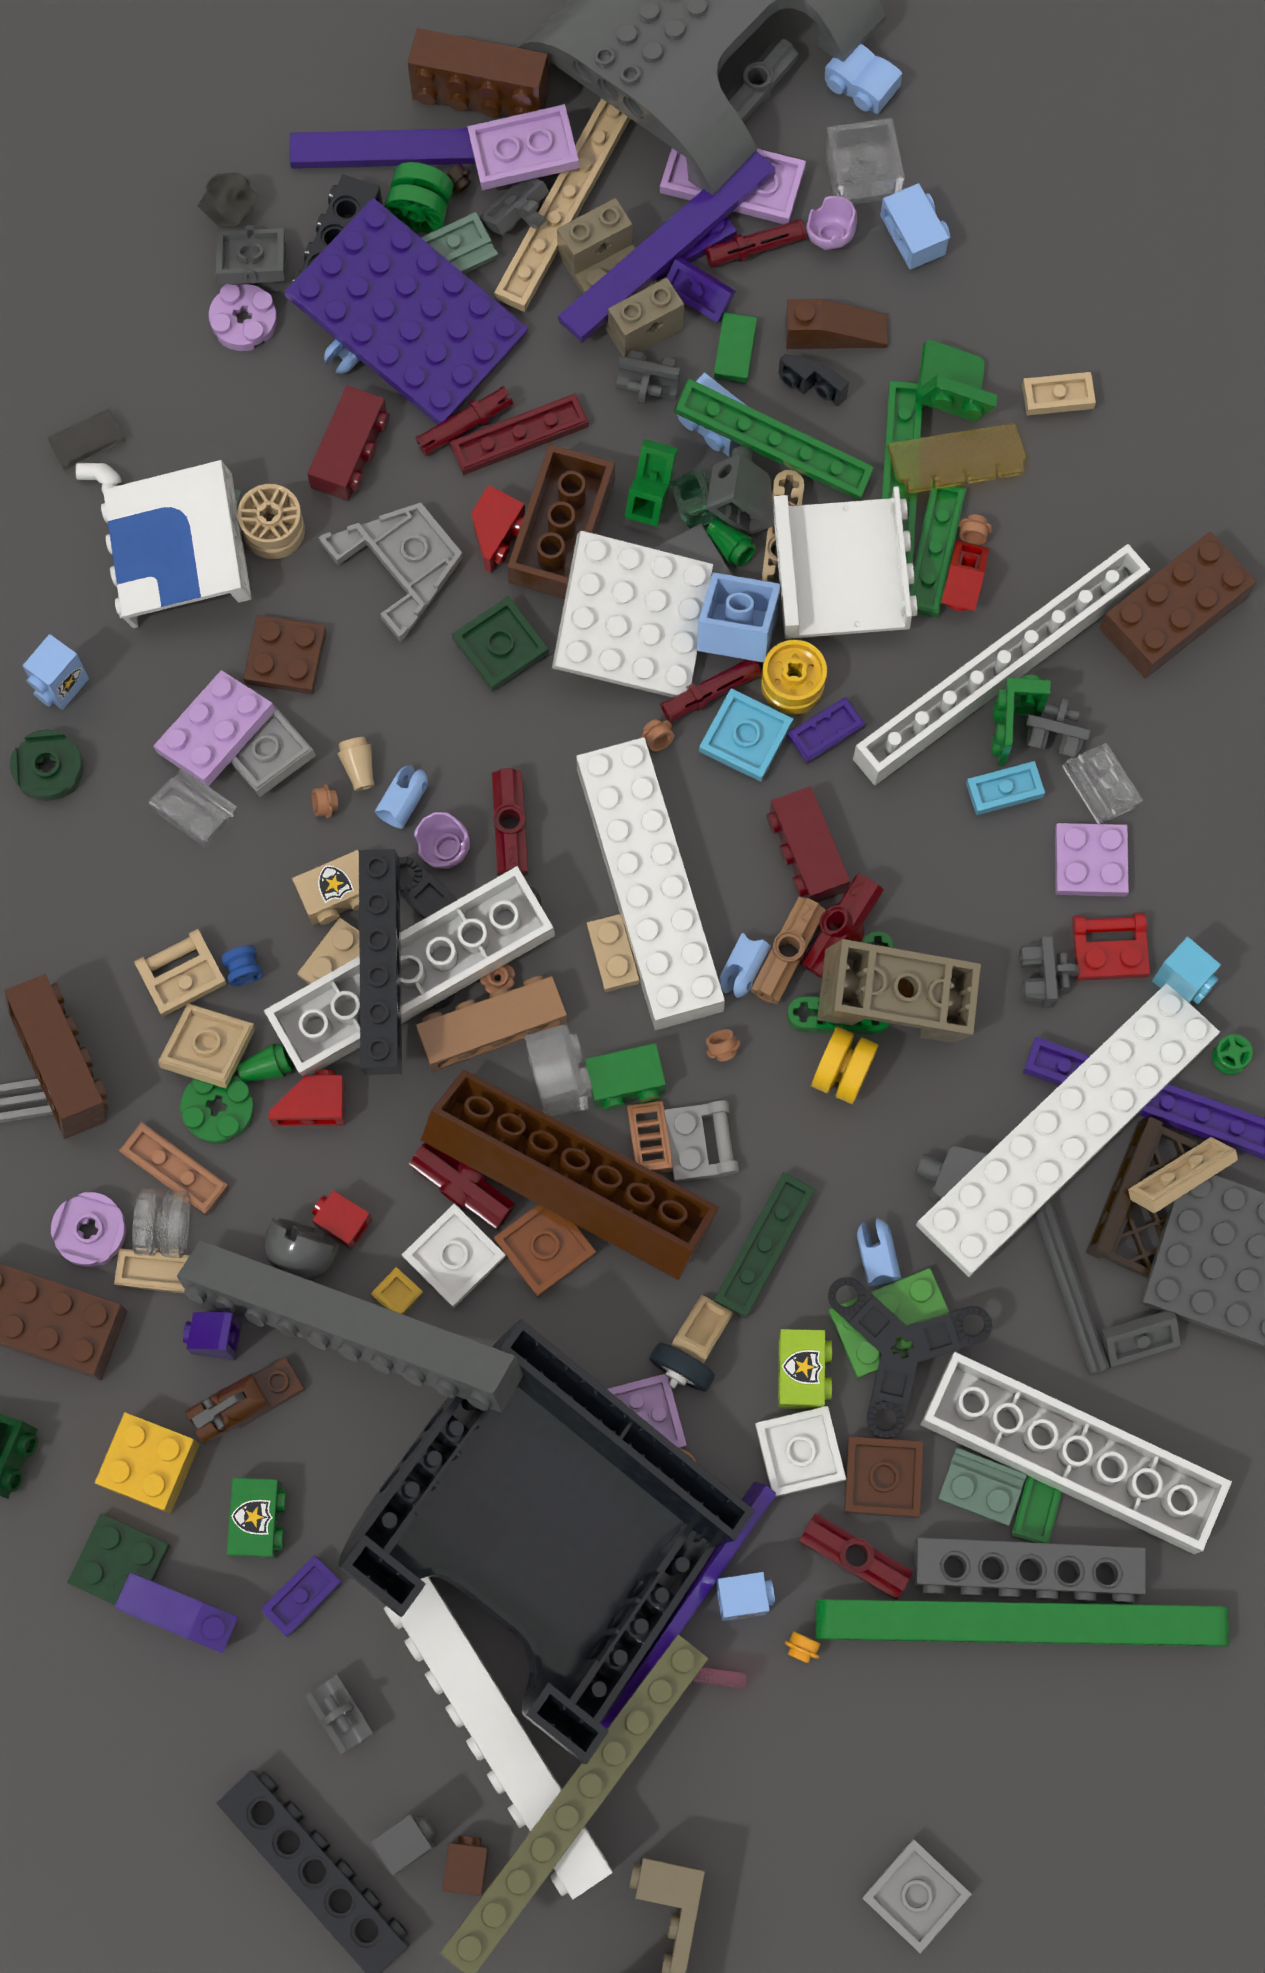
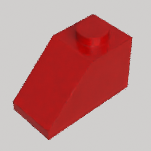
M956 540L941 603L947 604L949 608L956 611H975L990 548Z
M332 1070L315 1071V1075L305 1076L268 1112V1119L272 1126H345V1081L343 1076L337 1075V1072Z

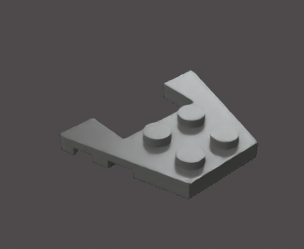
M421 502L380 515L377 520L362 525L356 523L347 526V530L332 535L328 532L318 537L319 543L337 565H340L363 547L368 546L407 593L406 596L380 614L383 622L400 642L405 639L463 559L461 550Z

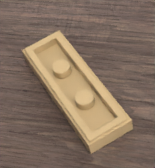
M1210 1137L1128 1189L1130 1200L1156 1213L1238 1160L1236 1150Z

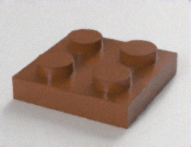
M539 1204L493 1237L496 1244L537 1298L596 1255L594 1248L574 1223Z

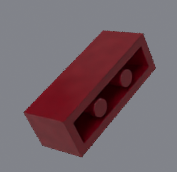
M346 385L307 473L312 489L346 501L350 500L353 491L357 492L360 489L364 478V472H362L366 461H372L377 448L375 440L378 433H383L389 422L390 414L387 413L384 398Z
M811 786L771 800L770 813L766 814L767 821L772 833H779L783 845L779 846L785 865L791 864L796 876L792 877V881L799 897L804 896L818 903L845 893L849 888L850 879Z

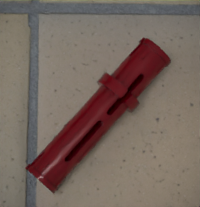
M797 219L796 221L743 237L741 234L734 235L730 241L705 247L706 259L710 268L734 260L743 262L748 260V256L800 240H806V229L803 221Z
M502 386L480 401L474 399L469 402L470 406L420 436H416L415 440L418 445H421L419 448L423 454L428 456L429 453L477 425H486L489 423V418L513 406L512 398L507 397L509 396L508 391Z
M746 659L698 685L692 683L686 686L688 690L665 702H661V710L667 721L671 723L695 709L701 711L706 708L707 703L728 693L731 688L736 689L757 677H761L760 666L757 661Z

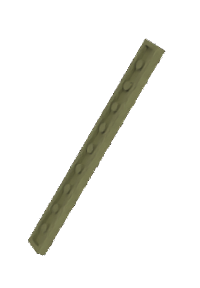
M679 1634L673 1639L608 1726L607 1730L609 1732L588 1764L581 1762L439 1952L443 1958L461 1973H476L709 1658Z

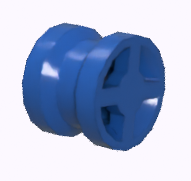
M255 946L237 947L221 956L223 965L228 967L229 975L227 978L231 986L249 984L264 975L262 967L255 960L257 956Z

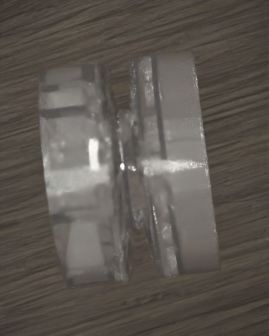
M141 1188L139 1190L132 1226V1245L135 1255L155 1256L160 1245V1252L163 1257H184L188 1244L191 1220V1200L188 1191L168 1190L164 1198L161 1189Z

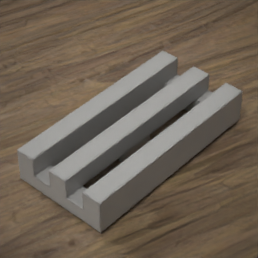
M38 1079L0 1084V1095L39 1089L41 1085ZM44 1092L1 1098L0 1108L44 1101L46 1096ZM49 1104L0 1113V1123L53 1115Z

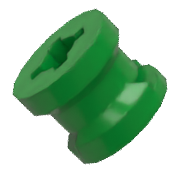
M1238 1034L1227 1035L1214 1048L1212 1063L1220 1073L1236 1075L1251 1061L1253 1048L1245 1037Z

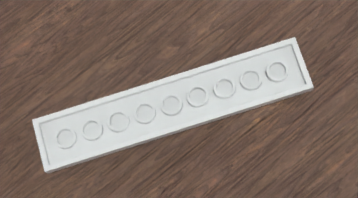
M1166 983L917 1222L916 1226L970 1277L1219 1035L1220 1031Z

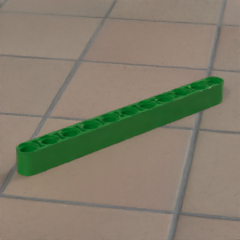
M816 1600L815 1639L1230 1646L1228 1607Z

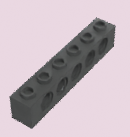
M917 1538L914 1540V1586L923 1587L924 1594H945L946 1588H961L960 1595L983 1596V1589L998 1590V1597L1021 1598V1591L1036 1592L1037 1599L1056 1600L1059 1599V1593H1074V1600L1097 1601V1595H1112V1602L1135 1603V1596L1146 1594V1548ZM954 1557L962 1563L963 1573L959 1578H952L945 1573L944 1562L947 1558ZM985 1559H993L1000 1565L1001 1573L996 1580L988 1579L982 1573V1563ZM1023 1561H1031L1037 1566L1038 1577L1035 1581H1027L1021 1576L1020 1565ZM1062 1562H1067L1075 1568L1076 1577L1072 1583H1065L1058 1576V1567ZM1099 1564L1108 1565L1112 1569L1114 1577L1111 1584L1104 1585L1097 1580L1096 1568Z

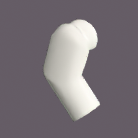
M76 463L77 480H97L99 483H102V493L104 489L119 486V483L122 482L120 475L105 463Z

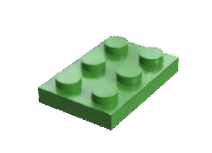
M930 1268L871 1292L906 1325L949 1312ZM857 1298L845 1302L841 1305L851 1306L856 1302ZM833 1308L829 1309V1316L856 1379L876 1372L881 1353ZM897 1337L896 1345L891 1347V1351L899 1352L901 1357H905L908 1355L907 1349L912 1347V1342H905L903 1337Z

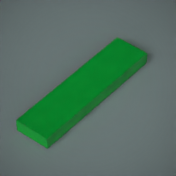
M932 482L913 567L914 584L909 585L910 596L916 595L917 614L938 618L966 488Z

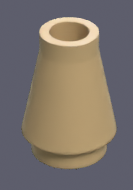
M356 737L339 743L340 752L337 755L353 784L354 791H363L374 787L371 744H367L366 737Z

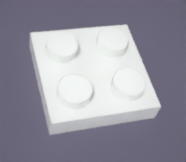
M455 1203L401 1254L453 1309L506 1258V1255Z
M828 1406L755 1423L769 1485L776 1492L775 1497L846 1480Z

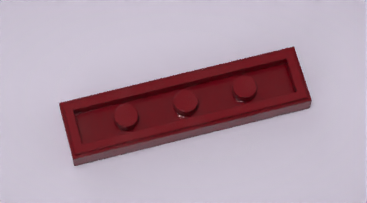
M576 393L452 440L450 441V447L462 474L466 475L589 427V421Z

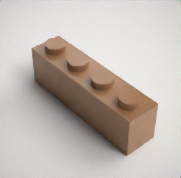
M535 976L526 980L523 983L524 986L511 991L509 988H502L492 992L489 995V999L476 1003V1000H468L455 1007L456 1010L442 1015V1012H435L421 1019L422 1023L416 1024V1028L432 1073L567 1025V1014L553 977L550 976L544 979L543 976Z

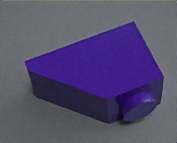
M193 1312L192 1322L186 1321L184 1326L183 1343L187 1344L186 1349L191 1354L235 1360L242 1324L233 1313Z

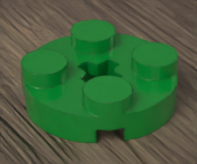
M234 1074L227 1088L193 1078V1081L188 1084L183 1092L180 1111L184 1124L196 1138L210 1144H223L229 1142L230 1139L235 1138L237 1135H241L248 1129L254 1115V1102L248 1086ZM217 1098H221L222 1103L227 1106L226 1111H219L217 1116H212V1110L208 1105L210 1102H215Z

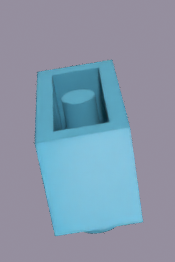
M1187 936L1162 964L1152 982L1159 988H1162L1167 983L1187 1002L1191 1003L1193 1000L1198 1005L1219 980L1214 974L1221 964Z

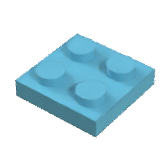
M731 688L701 742L699 752L762 782L793 724V718Z

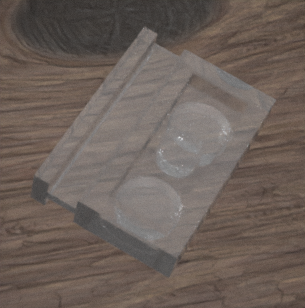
M1107 743L1088 750L1076 758H1070L1062 765L1098 825L1109 818L1112 819L1137 808L1143 802Z
M182 769L149 800V808L203 847L237 813V806Z

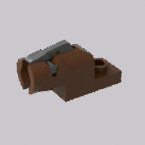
M284 1357L255 1375L250 1373L184 1412L188 1420L196 1426L197 1430L195 1433L198 1438L205 1444L237 1426L239 1428L246 1426L305 1391L288 1359Z

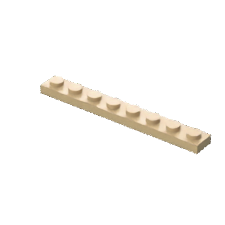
M601 98L575 145L580 168L559 174L538 212L540 215L545 216L547 220L538 229L529 228L494 292L496 300L523 312L526 311L558 253L557 228L577 218L631 118Z

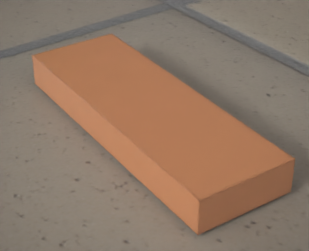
M142 1122L119 1150L121 1154L206 1216L229 1188L225 1182Z

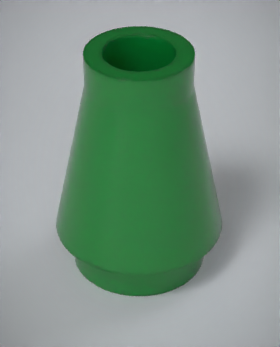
M715 519L706 529L708 536L729 564L742 567L754 556L756 545L753 543V538L724 523L721 519Z
M273 1043L245 1061L240 1062L237 1066V1071L241 1081L244 1083L286 1077V1073L293 1071V1062L283 1044L276 1045Z

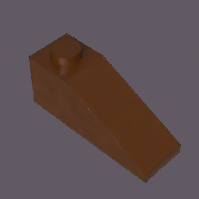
M787 299L785 317L786 349L887 348L888 346L887 314L824 299Z

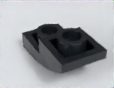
M784 354L780 358L778 374L787 387L791 389L796 388L804 395L813 386L816 393L825 401L830 400L836 406H839L847 398L849 382L829 368L798 356Z

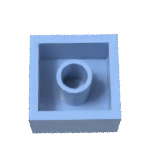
M713 572L698 620L697 651L764 662L769 652L779 615L781 584Z

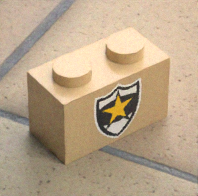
M358 850L292 878L312 926L320 923V925L329 924L340 917V913L349 909L359 910Z

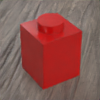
M332 1190L328 1197L323 1195L312 1211V1214L315 1215L312 1220L314 1225L350 1250H353L372 1222L368 1212Z

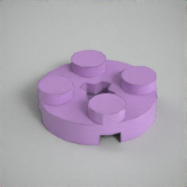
M224 285L220 293L213 299L209 308V321L213 333L223 346L231 350H253L255 345L263 341L266 343L270 340L277 327V313L271 295L254 285ZM241 312H248V315L252 316V318L245 319L243 323H238L236 315Z
M84 1192L69 1201L66 1200L58 1207L51 1222V1235L56 1248L65 1259L78 1266L93 1267L108 1264L119 1252V1249L122 1248L126 1238L127 1226L124 1214L110 1198L100 1193ZM90 1220H94L95 1227L98 1229L97 1234L91 1235L89 1239H84V1233L79 1231L81 1224L88 1225Z

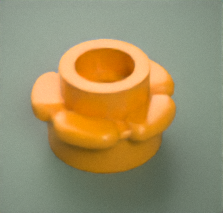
M793 1631L790 1640H785L784 1642L785 1645L790 1647L788 1655L803 1662L809 1663L811 1657L815 1659L820 1657L817 1655L821 1643Z

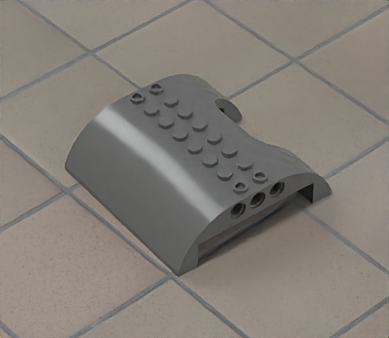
M565 0L518 48L547 53L548 67L554 64L685 156L689 182L701 190L705 189L714 196L757 152L752 136L720 87L718 80L719 71L727 59L769 16L780 9L794 8L806 13L817 23L818 47L832 57L844 62L860 44H863L886 21V14L880 0Z

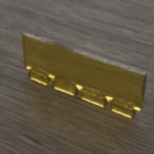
M1015 423L889 443L887 446L898 482H905L904 485L907 493L932 490L933 481L938 489L962 485L965 482V477L968 483L992 480L996 478V471L999 478L1022 475L1025 470L1023 462L1027 459Z

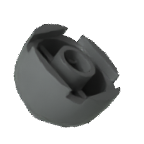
M272 1218L266 1232L264 1250L270 1265L304 1279L312 1280L322 1276L330 1269L341 1244L326 1233L323 1240L320 1239V1236L314 1233L315 1228L284 1218H278L277 1221Z

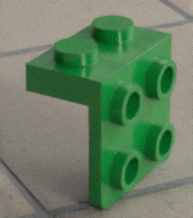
M928 340L923 344L916 397L917 403L976 422L996 408L997 395L982 390L985 362L981 357L934 340Z
M1037 675L1008 678L1004 690H998L997 701H994L993 722L999 723L996 726V734H993L991 755L997 756V766H1005L1011 751L1014 715L1027 716L1030 714L1041 717L1050 695L1051 680H1042Z

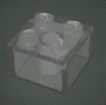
M893 118L826 127L824 152L833 196H843L855 205L882 201L883 198L903 189L904 172Z
M567 1024L525 1035L526 1053L544 1113L557 1118L588 1109L587 1098L592 1096V1085L587 1068H579L578 1063H582V1051L577 1034H569Z

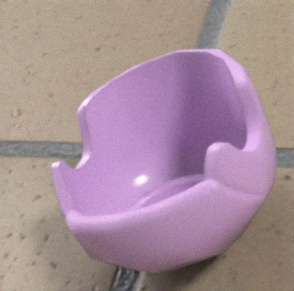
M828 196L824 198L823 204L819 209H811L806 225L810 241L824 250H834L847 245L853 239L858 224L857 213L853 203L843 196Z
M434 812L424 817L414 832V837L418 844V854L424 862H427L428 865L436 869H450L464 861L470 848V837L465 825L447 812Z

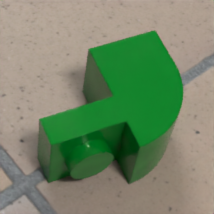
M644 439L636 476L629 489L624 518L658 526L671 490L678 448Z

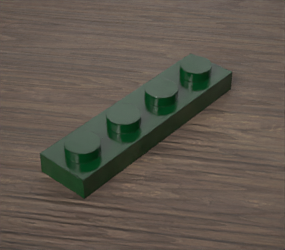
M784 1172L782 1173L715 1296L714 1302L745 1319L747 1318L815 1192L813 1187Z

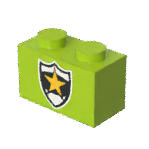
M780 1329L778 1408L817 1409L824 1407L825 1400H831L832 1378L825 1377V1363L832 1362V1340H825V1330Z

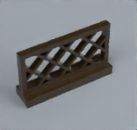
M1147 1117L1137 1123L1085 1252L1098 1259H1107L1147 1279L1151 1269L1148 1256L1155 1254L1157 1248L1146 1252L1138 1232L1154 1226L1160 1240L1163 1231L1161 1223L1165 1222L1167 1217L1159 1219L1157 1212L1153 1213L1148 1210L1152 1222L1136 1228L1131 1212L1137 1203L1130 1200L1128 1189L1144 1180L1147 1172L1155 1169L1159 1170L1185 1154L1184 1148L1191 1150L1199 1145V1143L1163 1127V1122L1152 1117ZM1161 1137L1173 1142L1178 1157L1165 1162L1162 1161L1157 1149ZM1152 1159H1154L1156 1165L1150 1167ZM1127 1224L1129 1231L1123 1233ZM1131 1235L1139 1255L1127 1259L1115 1252L1120 1239ZM1141 1259L1143 1266L1134 1261Z

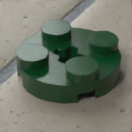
M38 730L27 735L24 738L25 741L18 748L14 749L10 760L11 774L23 793L28 797L44 801L55 800L72 794L77 789L78 781L83 772V760L78 747L71 739L56 730ZM49 757L51 762L56 763V765L50 772L44 773L42 769H38V765L43 764L44 758Z

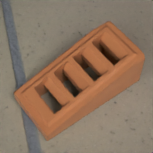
M663 1101L628 1105L627 1112L634 1161L657 1174L673 1173ZM657 1112L658 1119L636 1121V1115ZM659 1126V1132L638 1134V1129ZM661 1139V1145L640 1147V1142ZM663 1153V1159L642 1160V1155Z

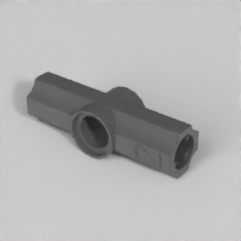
M776 38L757 61L748 64L743 71V77L727 94L726 98L743 122L759 105L765 104L769 100L771 90L798 60L799 53L794 49L793 44L786 39ZM754 82H760V83H762V84H761V85H754V84H752V83H754Z

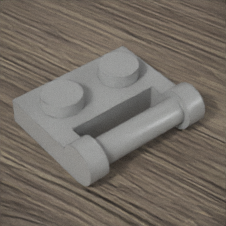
M721 1100L708 1104L664 1110L673 1163L674 1183L730 1176L739 1173L738 1161L733 1158L727 1114L730 1113L729 1101ZM713 1117L720 1162L709 1165L702 1121V1118Z

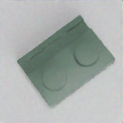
M477 212L421 237L463 274L498 259V253L494 249Z
M956 1448L937 1500L1008 1527L1027 1474Z

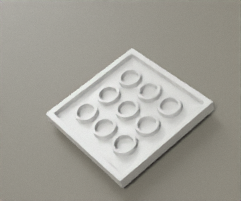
M580 531L577 534L552 668L668 697H675L688 690L686 686L692 682L697 655L698 620L710 583L713 564Z

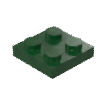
M509 596L452 633L454 642L492 692L549 654V648Z
M101 1513L67 1583L116 1605L129 1572L153 1582L170 1545Z

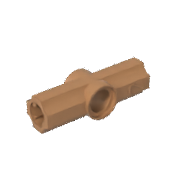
M798 897L781 932L775 938L773 947L750 990L759 999L767 1003L779 1004L797 967L802 962L803 956L820 924V918L826 910L819 903L809 898ZM786 944L793 945L798 953L793 957H786L780 953L779 948Z

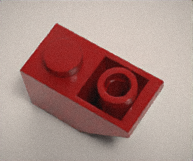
M488 485L471 515L473 529L485 570L492 573L497 564L502 565L510 552L509 544L514 536H518L525 515V504Z

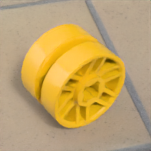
M788 640L774 646L768 652L763 663L761 690L766 702L773 709L786 715H800L813 709L823 696L827 675V665L822 653L812 644L802 640Z
M837 1026L820 1061L811 1087L828 1094L835 1082H839L836 1098L853 1105L879 1044L862 1037L856 1047L851 1049L854 1033Z

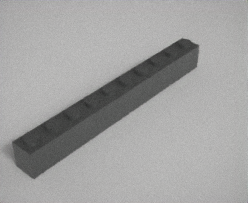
M203 1241L198 1242L177 1274L179 1281L185 1289L184 1294L196 1303L202 1304L205 1301L215 1305L222 1312L237 1313L245 1316L251 1323L263 1327L265 1324L272 1326L289 1338H295V1336L304 1338L318 1349L326 1350L328 1347L336 1350L350 1361L357 1362L360 1359L368 1362L382 1373L389 1374L392 1371L402 1375L408 1382L414 1385L421 1386L426 1384L434 1387L440 1394L448 1398L458 1396L466 1399L471 1405L480 1410L486 1411L490 1408L502 1413L524 1375L515 1355Z

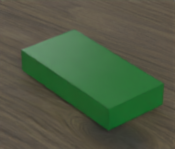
M724 312L713 379L747 383L757 317Z
M1026 1476L1011 1536L1032 1543H1049L1062 1492L1030 1476Z

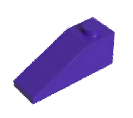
M130 1572L114 1607L117 1610L220 1653L224 1652L238 1619L237 1616Z

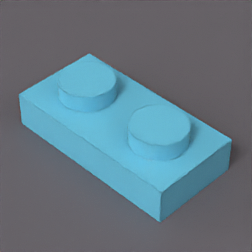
M1035 761L972 777L966 781L976 816L1044 798L1045 795Z

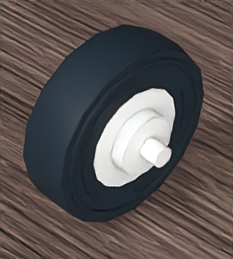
M658 1343L651 1353L650 1361L666 1373L665 1375L671 1379L668 1385L674 1389L677 1383L683 1386L686 1384L694 1389L705 1392L710 1388L715 1378L714 1372L706 1365L670 1345Z

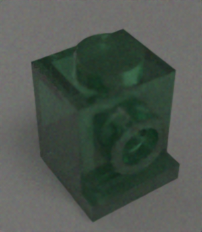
M703 469L687 472L680 478L670 481L679 515L689 529L699 524L705 526L719 518L706 509L710 479Z

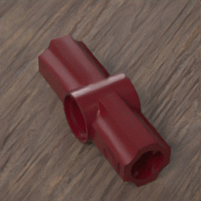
M513 768L500 769L492 772L497 876H501L518 866L522 875L526 876L528 875L523 774L522 770H515ZM507 818H514L519 822L518 826L513 829H505L501 826V823Z
M857 874L838 905L831 906L823 912L820 918L821 932L800 965L822 979L825 950L842 939L862 941L865 931L863 923L884 889L868 877Z
M427 1143L419 1147L409 1163V1166L414 1171H417L426 1180L439 1188V1192L448 1200L455 1203L461 1209L467 1208L495 1230H498L504 1224L515 1207V1203L486 1183V1179L477 1170L456 1161L451 1156Z
M814 1513L798 1541L837 1564L846 1573L857 1576L895 1600H898L913 1573L912 1570L873 1548L866 1540L853 1536L817 1513ZM857 1546L864 1551L866 1560L862 1566L855 1567L847 1562L846 1551L849 1547Z

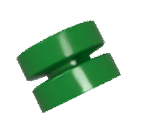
M416 162L402 163L394 170L390 185L391 189L388 192L384 207L411 230L434 232L443 227L448 210L447 206L449 205L454 187L453 182L444 172L430 165Z

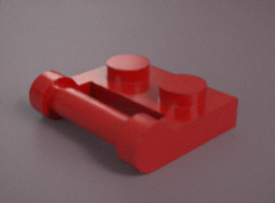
M1133 913L1132 917L1085 919V916H1073L1075 964L1079 966L1080 973L1076 976L1077 981L1148 978L1150 966L1145 913ZM1133 931L1134 940L1086 942V933Z

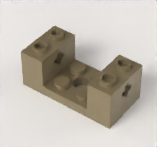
M616 198L557 228L558 256L582 294L635 249L633 246V224ZM668 278L659 282L654 280L642 291L608 308V321L603 324V327L621 355L627 357L631 350L642 352L682 331L684 325V303Z
M842 939L825 950L817 1020L852 1026L864 1019L920 1028V1038L948 1043L959 1042L974 1034L981 964ZM900 979H907L912 983L914 993L911 998H906L899 993L898 982Z
M643 1857L641 1865L633 1864L629 1888L636 1890L635 1899L680 1908L679 1914H671L667 1936L668 1939L674 1940L672 1954L664 1953L660 1973H686L705 1871L696 1867Z

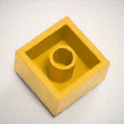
M124 1412L95 1484L171 1514L200 1444L190 1437Z

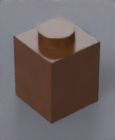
M459 1836L458 1843H449L442 1891L475 1896L483 1895L489 1847L481 1846L482 1838Z

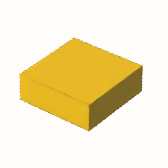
M395 1267L373 1290L371 1295L386 1309L404 1315L422 1296L423 1291Z

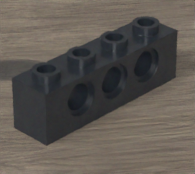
M342 174L338 185H333L328 197L329 207L326 214L322 213L318 218L316 225L317 235L314 242L308 243L304 253V266L301 271L295 273L292 283L372 198L381 205L383 204L380 186ZM345 214H353L350 218H342Z

